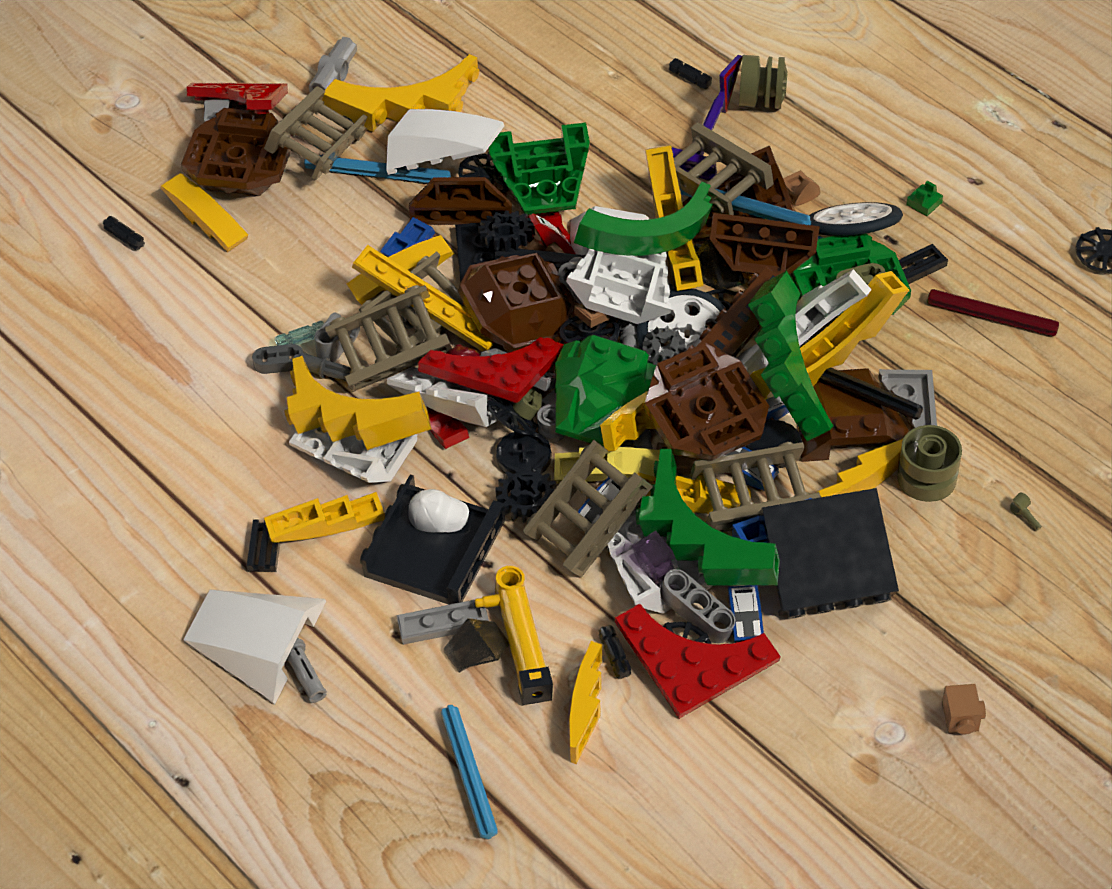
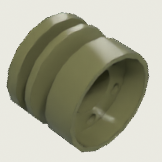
M743 55L739 106L755 107L758 96L764 98L765 108H769L770 97H776L775 109H781L787 87L788 71L785 57H779L778 68H772V56L768 57L766 67H761L759 56Z

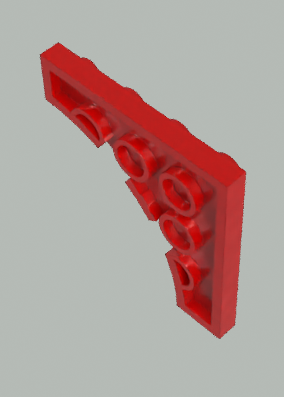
M190 83L187 86V96H194V100H209V97L218 98V100L238 101L239 105H247V110H254L256 114L269 113V110H272L288 93V83Z
M539 337L536 341L522 349L492 356H460L430 350L418 362V371L518 403L557 361L564 344L555 342L551 338Z
M641 604L620 614L614 620V623L679 719L774 665L781 658L765 633L731 644L696 642L664 628L646 612Z

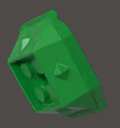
M867 233L818 239L816 254L797 268L792 276L796 287L801 293L799 296L801 299L804 294L820 285L824 287L836 280L837 274L840 271L868 263H876L881 265L885 272L892 271L909 289L892 315L911 297L910 286L896 253L885 245L872 240V237ZM840 313V314L837 315L835 318H833L830 322H828V323L826 324V326L828 327V326H829L836 318H838L842 313Z

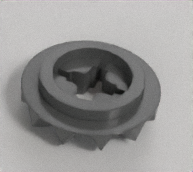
M668 326L665 328L656 327L653 331L647 333L643 341V351H646L649 355L648 360L652 364L657 365L659 362L685 352V339L680 336L678 330H671ZM670 340L669 348L671 350L666 348L659 353L660 342L664 344Z

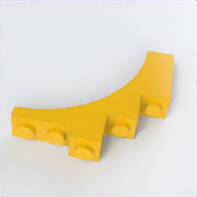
M469 54L457 66L446 73L428 81L408 86L391 88L367 87L334 79L325 89L322 101L325 102L324 105L335 112L352 119L353 123L363 114L366 115L367 119L364 126L372 132L385 122L386 117L399 122L409 109L461 112L463 108L461 97L465 94L469 85L475 82L479 76L478 57Z
M666 145L645 149L656 218L671 215L683 208L672 146ZM692 240L666 252L671 283L677 291L704 286L700 261L696 255Z
M892 271L875 275L868 284L871 291L865 298L847 308L828 327L800 348L813 386L826 369L842 365L859 341L875 337L908 293L909 289ZM762 368L752 372L750 376L763 397L768 399L774 396L761 376L765 369Z
M303 356L292 359L294 370L290 371V376L296 388L292 389L293 395L287 397L288 409H285L284 413L288 424H293L298 434L321 427L323 433L328 432L332 442L355 435L358 441L363 440L366 449L369 450L431 430L428 411L419 391L399 397L383 399H358L339 395L324 388L313 379Z

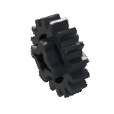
M508 210L504 214L495 212L494 216L488 215L486 220L480 221V226H478L480 243H486V248L494 246L495 251H498L500 248H504L505 252L509 248L518 250L519 246H527V241L533 240L535 226L526 213L519 215V211H515L509 214Z
M527 466L525 471H521L519 467H516L515 474L508 471L505 472L506 479L500 478L498 480L499 487L495 489L497 501L504 503L505 515L511 513V520L513 521L519 516L522 517V522L526 523L527 518L537 513L556 489V482L551 481L549 473L542 475L541 468L533 472L530 466Z

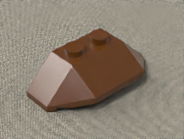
M433 177L409 203L410 220L414 217L427 225L479 223L481 220H486L488 215L494 216L495 212L504 214L508 210L509 214L512 213V203L485 177Z
M713 213L710 241L734 272L750 274L758 272L760 274L767 266L777 275L785 271L790 275L816 254L820 226Z

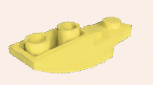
M619 447L616 451H608L603 458L628 478L634 472L655 477L654 462L659 461L660 450ZM579 448V452L555 453L554 480L557 484L563 480L578 461L584 448ZM595 467L585 481H605L608 476Z

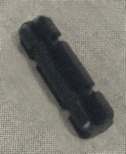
M674 58L669 63V70L676 75L680 73V77L693 84L698 83L697 86L703 89L711 86L712 77L706 73L701 74L702 71L687 63L683 64L684 62L678 58Z
M108 216L107 219H104V229L113 233L114 236L124 243L129 244L134 250H139L145 245L144 237L135 233L134 230L115 217Z
M611 625L601 627L599 629V638L601 643L604 644V650L611 666L614 667L613 671L616 677L619 679L629 677L631 675V666L629 661L625 659V652L619 638L616 637L617 634L614 627Z

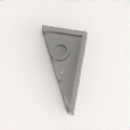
M879 369L878 380L886 391L923 407L921 417L917 420L904 415L913 428L923 425L937 426L932 370Z

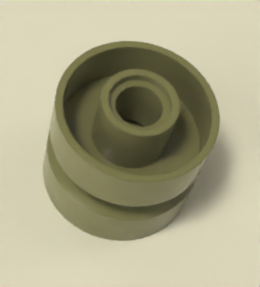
M936 425L919 426L905 435L901 446L897 480L899 486L907 495L920 501L933 502L948 497L954 491L962 456V445L957 436L948 429Z

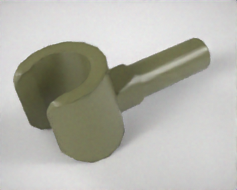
M1020 492L1013 499L1010 510L1015 515L1025 517L1034 529L1038 531L1042 526L1027 509L1031 504L1030 498Z

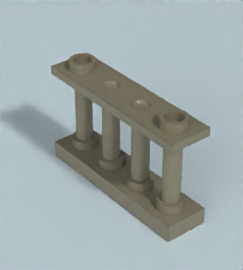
M318 86L271 130L264 147L265 150L272 154L279 147H286L316 165L312 175L314 180H317L322 173L326 175L333 166L334 161L355 139L360 140L367 129L364 126L367 119L366 115L363 114L353 123L324 105L325 102L322 99L325 90ZM320 113L347 131L342 134L313 116V114ZM309 124L335 140L336 143L332 146L303 128L302 125L306 126ZM297 135L325 152V154L321 157L290 137Z
M698 122L691 127L692 144L674 158L679 188L691 196H694L701 183L698 177L716 162L726 165L722 171L707 182V184L711 185L708 196L712 197L710 203L713 204L711 208L715 213L734 215L731 202L750 186L758 184L767 190L774 184L771 165ZM698 151L708 154L705 159L689 172L680 168L683 163ZM734 173H740L745 176L743 180L725 195L715 190Z
M435 252L430 257H423L417 263L416 268L410 271L420 279L429 275L453 300L466 307L457 292L458 289L437 269L440 258L438 252ZM386 290L373 301L367 300L360 307L359 311H365L397 296ZM408 306L398 310L416 329L415 334L409 337L411 343L417 346L426 342L425 339L427 337L418 316ZM385 317L374 320L397 344L396 354L401 353L400 350L402 348L392 324ZM431 320L437 334L442 335L448 330L434 320Z
M419 285L412 286L405 290V294L346 319L345 317L336 318L329 323V326L324 327L330 339L336 336L339 338L351 367L350 374L346 375L345 378L352 392L418 365V362L430 350L446 353L452 349L447 335L437 334L423 300L430 297L425 285L421 287ZM412 304L427 337L425 339L426 342L417 346L411 343L398 313V310ZM386 315L390 319L402 348L400 350L401 353L391 357L386 354L373 323L374 320ZM362 325L376 356L375 364L368 367L361 365L348 334V331Z
M595 440L582 450L578 461L538 512L528 519L527 526L523 530L525 534L537 541L542 535L567 555L563 565L581 578L640 504L642 496H646L653 487L635 472L628 478L607 462L603 457L608 450ZM595 467L621 487L613 500L607 499L585 481ZM577 490L603 510V513L595 523L592 524L568 504ZM559 513H562L585 532V536L577 546L574 547L550 527Z
M786 442L778 447L722 456L713 461L704 459L694 461L690 472L691 479L703 475L713 511L709 512L706 523L721 532L732 531L734 524L757 517L762 507L797 502L809 498H820V493L809 494L805 491L796 463L803 452V442L796 444ZM785 463L795 494L794 497L782 499L778 496L769 465ZM758 468L768 499L767 502L757 504L751 502L742 470ZM731 473L740 502L739 507L730 509L724 507L715 475Z

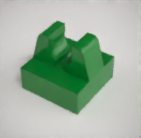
M926 181L925 185L922 184L907 197L906 205L928 216L942 203L943 195L937 192L935 184Z

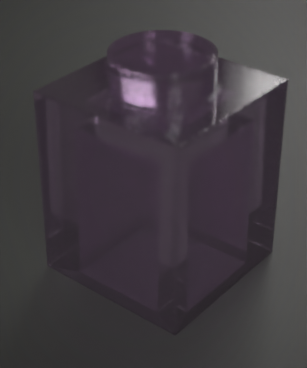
M656 531L631 546L638 564L655 584L663 581L665 575L670 570H680L673 551Z

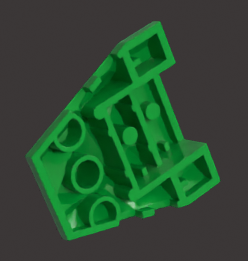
M586 122L561 125V138L513 143L511 131L498 134L488 148L489 157L524 214L576 209L590 147Z
M595 335L588 336L582 342L576 340L564 344L555 363V432L590 444L595 440L604 447L600 425L618 409L649 389L656 365L648 363L649 355L646 351Z

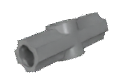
M342 37L341 40L336 42L329 55H323L320 58L318 72L309 84V92L317 86L325 90L334 79L345 80L349 63L357 52V44L351 38Z

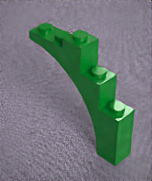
M785 271L764 282L748 305L762 326L754 340L769 362L761 376L773 396L781 398L805 439L809 441L831 430L833 424L813 388L799 347L795 316L797 301L801 293L788 272Z
M660 449L659 461L654 462L656 482L651 484L653 487L650 489V496H642L641 507L636 509V524L641 526L644 537H667V548L672 550L675 561H698V570L700 574L704 575L706 585H777L780 559L776 544L751 542L729 536L712 528L697 517L683 501L677 489V466L672 449Z

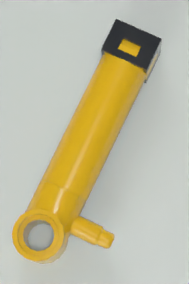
M504 566L496 573L495 595L475 599V607L500 606L518 676V690L522 706L552 701L553 681L549 666L546 667L524 586V573L518 567Z

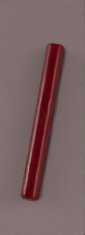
M936 289L930 290L927 303L930 305L1049 336H1056L1059 329V322L1056 320Z

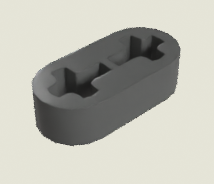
M296 344L262 347L253 353V365L255 370L261 374L292 371L294 369L290 356H294V358L300 357L303 350Z

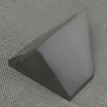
M710 239L705 240L696 252L700 261L703 284L714 289H729L745 284L742 272L732 271Z
M467 618L444 647V652L460 673L472 666L498 661L510 644L495 622Z

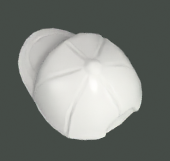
M436 489L418 492L412 497L408 507V517L411 524L418 530L425 532H457L464 527L469 516V508L464 502Z

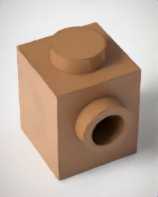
M976 684L945 686L942 706L948 734H970L979 731L981 719L986 717L984 701H979Z

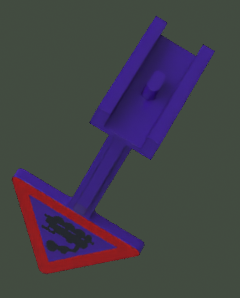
M737 55L719 75L720 92L703 123L710 130H713L720 113L727 112L743 58L741 55ZM672 147L673 158L683 150ZM698 151L683 163L680 168L689 172L707 156H703V151ZM716 163L698 178L711 180L717 175Z

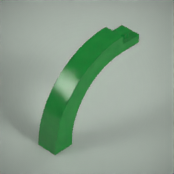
M701 181L692 199L682 209L671 215L656 219H623L589 208L579 223L574 243L596 251L626 256L654 255L676 249L693 239L706 224L713 205L710 203L712 197L708 196L711 185Z

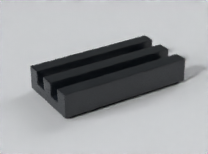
M930 244L899 259L901 267L905 268L902 270L908 284H911L946 267L948 259L933 244Z
M253 519L247 559L248 572H277L280 542H273L270 565H265L269 532L265 520L264 523H259L258 519ZM263 531L258 565H255L259 532Z

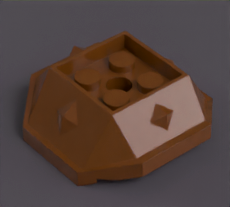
M223 108L216 113V117L205 121L194 130L181 162V168L183 173L198 185H202L206 190L260 196L272 184L281 181L291 150L286 147H279L272 154L264 149L271 130L278 124V120L273 113L256 114L250 110Z
M537 253L524 256H501L496 260L470 265L457 291L479 332L491 341L503 345V349L508 352L522 349L536 341L539 337L551 338L559 343L561 340L559 330L563 323L570 319L576 305L567 287L560 281V276L554 264L544 261Z
M703 343L657 363L643 409L667 448L672 449L673 454L713 461L761 438L769 404L740 360L726 353L716 351L714 347ZM700 407H705L709 411H704Z

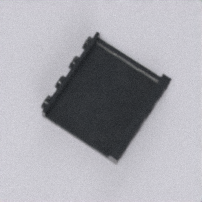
M410 474L405 484L399 486L394 504L388 506L381 527H376L369 548H365L361 554L360 564L363 566L364 577L448 605L463 602L505 522L504 503L493 500L490 508L486 509L464 502L469 508V516L461 530L457 532L421 531L411 524L408 517V507L412 497L426 489L416 487L414 475Z
M877 488L762 507L758 512L760 524H764L767 543L776 544L780 559L778 584L776 585L781 609L778 611L779 616L787 614L788 619L805 616V611L815 609L817 614L834 611V606L845 604L846 609L856 608L863 605L862 601L872 599L874 604L891 601V596L899 591Z

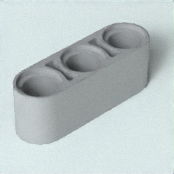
M674 569L667 572L660 589L661 599L686 621L700 628L705 634L707 633L711 642L718 644L726 642L733 631L736 621L732 611L684 571ZM669 585H677L681 588V590L675 591L671 589ZM692 603H698V604H700L704 609H702V610L695 609V608H693V606H692L691 604H692ZM721 622L726 626V629H719L714 623Z

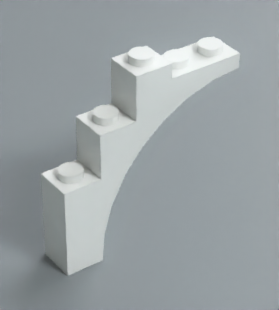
M854 269L824 287L822 285L804 294L799 300L795 314L799 347L833 318L869 294L871 291L870 287ZM757 344L742 352L737 358L742 362L749 375L754 371L765 368L769 363Z

